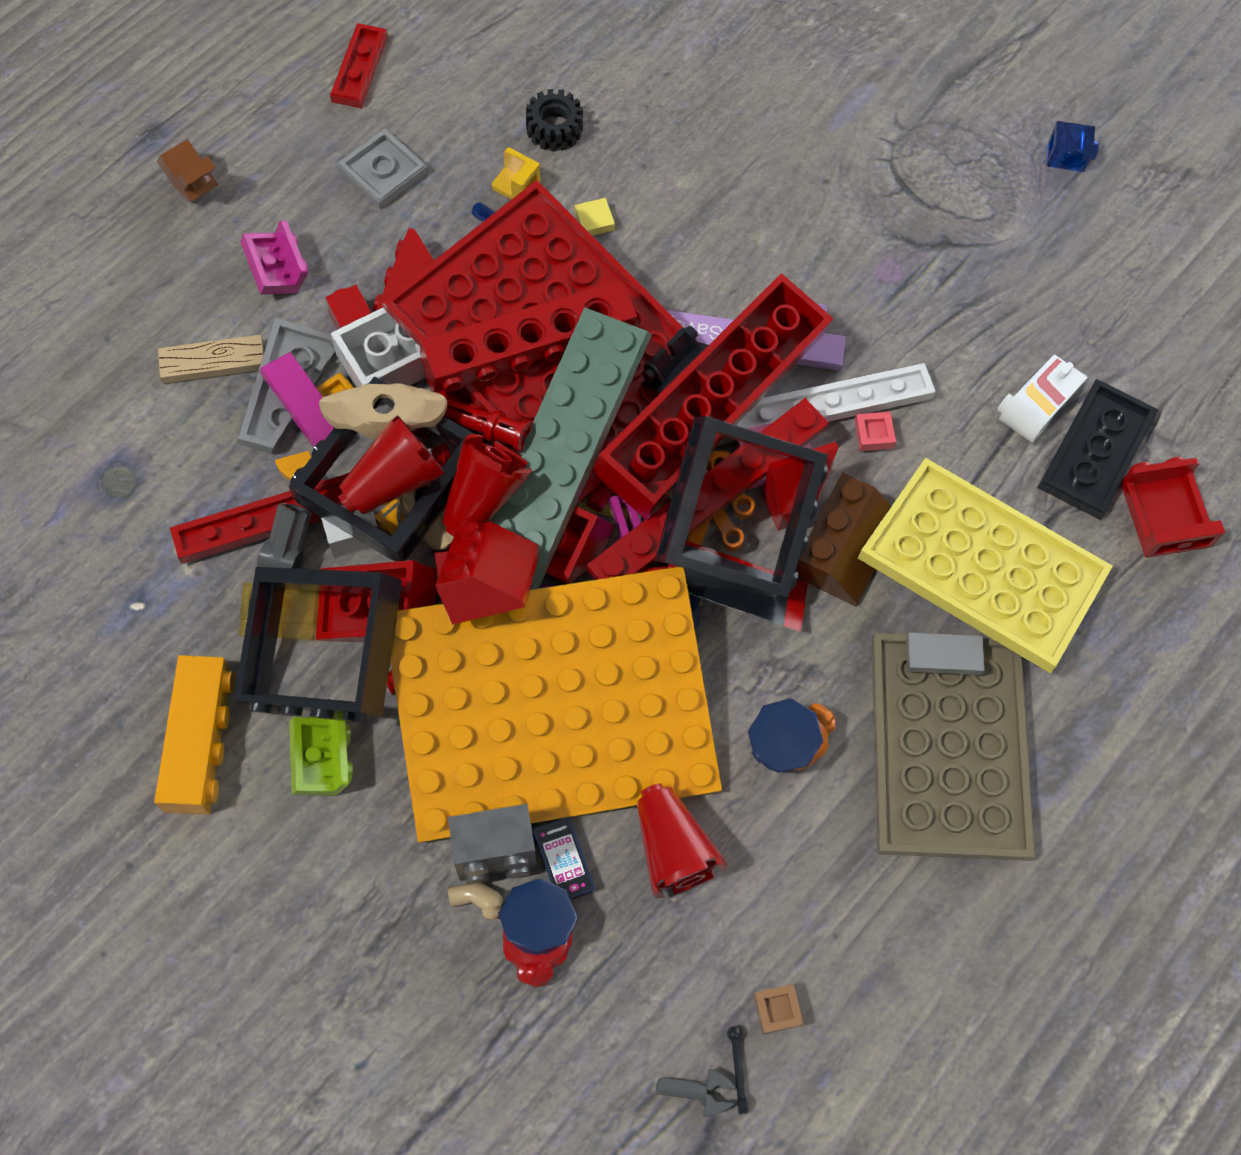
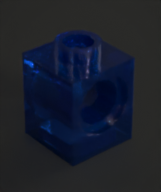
M1057 121L1048 141L1046 167L1085 172L1089 161L1095 160L1098 153L1099 141L1094 140L1095 126Z

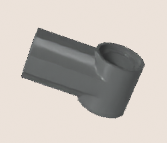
M278 504L270 538L264 542L260 549L257 567L302 569L305 559V551L302 550L312 512L295 504Z

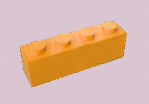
M178 655L154 803L164 813L210 815L211 803L217 802L219 782L215 780L217 766L223 764L225 752L224 744L220 743L222 729L228 728L230 720V710L226 706L228 693H233L235 686V673L231 671L224 657Z

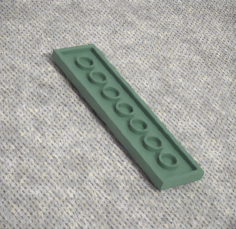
M585 307L533 421L530 433L524 441L523 451L519 453L528 462L525 469L531 468L532 472L523 485L490 520L538 544L540 554L530 590L539 589L652 336L646 330Z

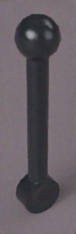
M731 1026L727 1030V1037L732 1041L738 1114L741 1115L748 1112L740 1050V1040L743 1037V1032L740 1027Z

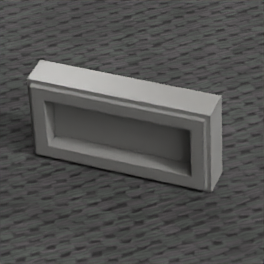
M911 632L906 636L907 672L982 675L985 671L983 636Z

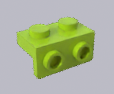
M335 713L333 720L314 717H293L289 721L292 795L337 796L351 782L353 767L351 761H347V747L351 739V729L349 724L342 720L343 714Z

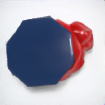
M540 878L513 887L498 912L503 926V952L505 958L517 968V978L519 981L534 988L545 986L553 977V968L562 965L566 960L569 948L572 946V929L578 919L567 890Z

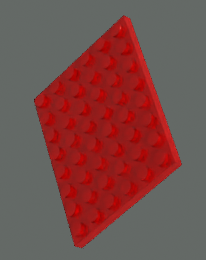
M538 180L530 184L382 301V307L420 346V340L622 280L638 316L634 326L648 331L652 336L599 454L660 394V392L642 387L641 383L645 380L641 374L644 371L643 366L661 349L667 350L670 355L671 352L667 343L683 327ZM565 325L556 326V329L560 332L566 333L571 331ZM525 335L522 337L526 342L534 343L538 341V339L532 335ZM498 345L488 347L494 353L505 351L504 348ZM460 355L454 358L457 362L462 364H466L471 361L469 357L464 355ZM562 357L553 361L542 359L532 362L528 368L521 371H513L512 369L503 371L488 381L480 382L477 379L465 383L461 389L483 411L491 413L492 411L500 410L505 413L506 417L520 422L528 420L533 423ZM592 470L576 506L581 504L604 483Z

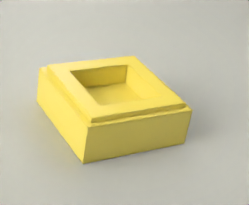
M606 198L574 205L577 221L592 236L615 231V222Z

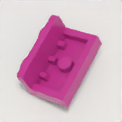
M279 221L275 233H243L240 243L260 295L298 293L304 279L307 278L308 266L305 259L301 257L297 247L296 235L291 232L288 222Z

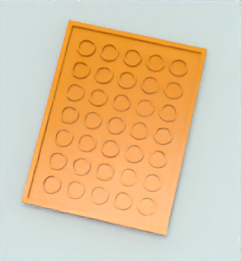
M675 567L530 590L525 608L453 625L443 604L398 611L391 654V667L418 843L450 837L448 817L527 804L530 823L635 806L637 805L636 802L642 797L641 791L658 783H661L663 788L672 787L679 798L722 791L684 568Z

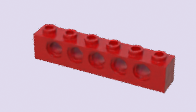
M618 280L420 340V357L433 391L439 392L444 390L445 392H453L462 388L465 383L477 379L480 382L488 381L503 371L510 369L521 371L528 368L532 362L542 359L553 361L562 357L584 307L634 326L638 316L623 281ZM565 325L571 331L566 333L560 332L556 329V326ZM525 335H532L536 337L538 341L534 343L526 342L522 337ZM498 345L504 348L505 351L494 353L488 347ZM460 355H464L469 357L471 361L469 363L462 364L457 362L454 358Z

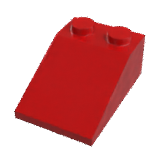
M415 560L321 568V570L382 572L402 580L398 611L435 605L437 570ZM319 591L315 640L364 643L371 594Z

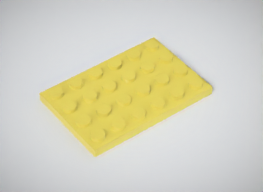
M927 458L923 460L858 556V559L1050 674L1060 661L1113 567L1111 564Z

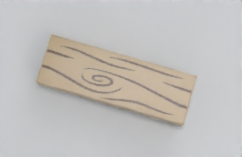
M262 335L158 348L160 379L163 384L259 371L264 355Z

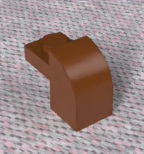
M188 139L160 155L156 161L172 185L189 202L194 201L219 185L211 174L216 167L207 156L201 159Z

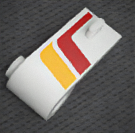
M1053 355L1015 396L1009 393L997 409L1001 413L998 420L1033 444L1046 429L1054 415L1088 377L1073 368L1071 362L1066 363L1056 355Z

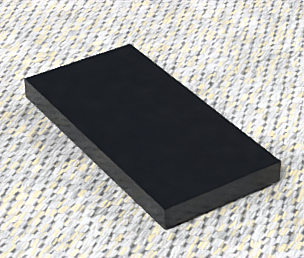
M1096 379L1037 488L1101 520L1159 409Z

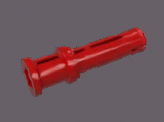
M446 398L447 408L444 417L460 426L483 433L490 442L501 441L512 445L514 450L518 452L523 451L524 441L533 425L531 421L523 420L520 422L506 417L505 413L500 410L489 413Z

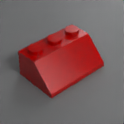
M491 521L482 524L477 522L467 523L456 530L435 585L451 624L525 608L540 554L538 544Z

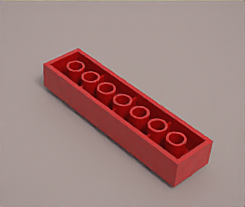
M781 273L598 455L592 472L646 519L675 488L694 417L708 416L737 425L815 345L834 318ZM716 433L712 450L726 436Z

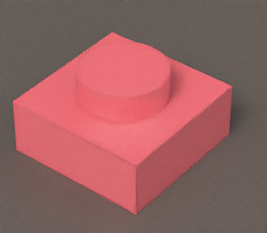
M891 412L856 414L854 423L859 451L894 449L896 438Z

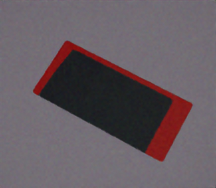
M687 540L682 556L768 581H772L774 571ZM668 565V569L676 567L673 565ZM684 569L688 593L784 627L801 631L808 587L806 582L797 579L794 589L789 592L787 598Z

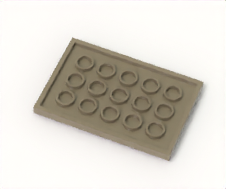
M874 633L871 641L877 854L1033 860L1035 858L1022 656L992 638H983L985 671L982 675L907 672L906 636L908 634Z

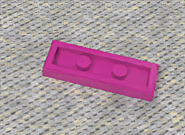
M291 352L261 367L260 374L313 448L320 440H325L333 430V426L327 422L321 413L319 401L323 397Z

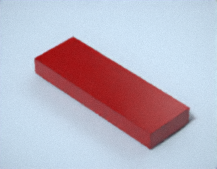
M360 23L356 24L330 93L332 103L362 108L388 38L387 29Z

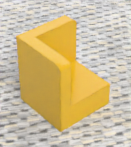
M507 147L504 151L505 167L492 182V189L509 199H513L534 181L538 180L540 182V163Z

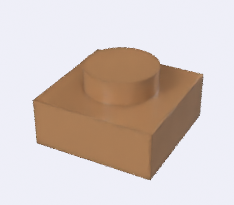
M794 984L754 992L753 997L762 1035L804 1025Z

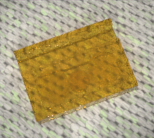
M243 582L240 609L241 622L240 630H238L240 637L245 635L253 583ZM285 589L277 639L315 641L314 630L317 619L319 591Z

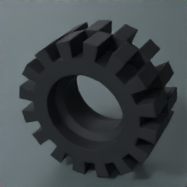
M547 89L548 95H544L541 91L537 93V99L533 96L530 99V105L527 104L526 130L528 137H532L534 145L540 142V148L543 150L546 149L547 145L550 146V151L556 152V146H560L561 151L567 150V143L573 147L576 144V139L580 140L581 132H583L582 106L580 107V101L578 98L574 100V95L570 92L567 96H564V90L558 89V94H553V89ZM550 116H560L566 119L565 122L557 125L545 123L543 120Z

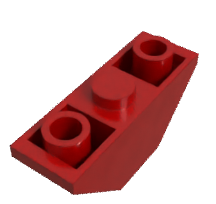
M408 228L404 240L400 239L397 243L395 251L396 260L393 267L389 266L386 271L385 288L382 294L376 296L373 307L374 312L383 308L382 301L434 261L415 229Z

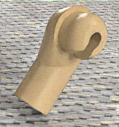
M474 883L448 887L451 907L474 903L479 908H482L484 918L488 920L499 918L498 912L502 908L501 904L504 901L501 894L488 885Z

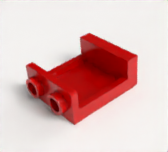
M1179 456L1170 458L1163 463L1151 464L1150 462H1140L1133 465L1123 478L1120 485L1145 558L1212 548L1226 533L1221 520L1210 522L1194 477V471L1200 465L1197 458L1184 459V457Z

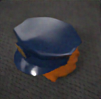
M792 698L763 705L748 730L753 750L751 753L758 763H762L766 768L777 773L790 770H804V768L813 765L827 751L829 747L828 736L835 731L836 727L832 710L821 704L814 703L807 708Z

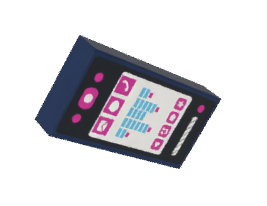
M570 817L533 829V834L550 883L567 890L570 900L595 892V887Z

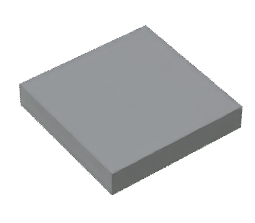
M386 128L336 164L338 172L379 209H382L429 173L428 166Z

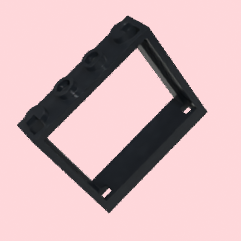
M374 376L368 384L387 383ZM380 398L373 406L375 410L383 402L394 408L395 403L389 398ZM444 416L435 426L426 427L458 447L442 467L445 473L440 478L431 482L392 536L314 490L357 434L354 430L333 427L327 438L320 440L316 444L312 457L306 465L295 471L290 481L289 490L296 503L394 562L407 561L445 509L462 443L467 435L474 433Z
M708 416L694 417L654 560L788 598L789 592L794 589L797 583L798 572L796 567L799 557L805 552L808 536L806 532L809 521L814 518L818 508L816 496L819 485L824 482L827 476L828 466L826 460L828 454ZM716 433L805 461L772 581L682 556Z
M256 567L234 701L251 704V712L271 714L272 707L280 708L279 714L302 717L303 710L311 711L310 717L328 720L334 719V713L343 714L342 720L360 723L366 722V716L382 717L402 580L382 572ZM285 589L371 594L355 702L268 694Z

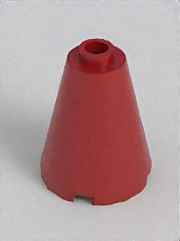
M399 415L390 420L339 485L343 493L338 497L352 514L358 510L364 515L440 478L445 473L436 459L411 432L412 430Z
M469 434L465 437L442 520L447 527L446 531L454 537L456 530L467 523L477 522L482 524L489 522L529 478L532 469H525L528 462L522 456L497 441L494 442L493 446L482 443L485 436Z
M658 783L641 791L642 797L636 804L651 890L655 898H665L662 890L672 888L674 895L695 888L714 878L712 870L719 866L722 872L727 868L724 857L672 787L663 788V785Z

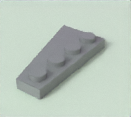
M275 318L237 444L273 453L293 419L260 374V369L291 352L315 385L335 354L331 334Z

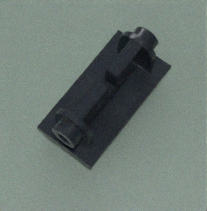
M692 326L680 328L678 333L667 343L671 352L670 355L667 350L661 349L643 366L644 371L641 374L645 380L641 383L642 387L661 393L708 346L707 344L697 342L698 332Z

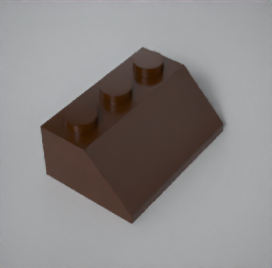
M842 472L808 536L806 550L799 557L796 567L799 580L855 607L875 571V568L858 559V556L891 508L875 487Z

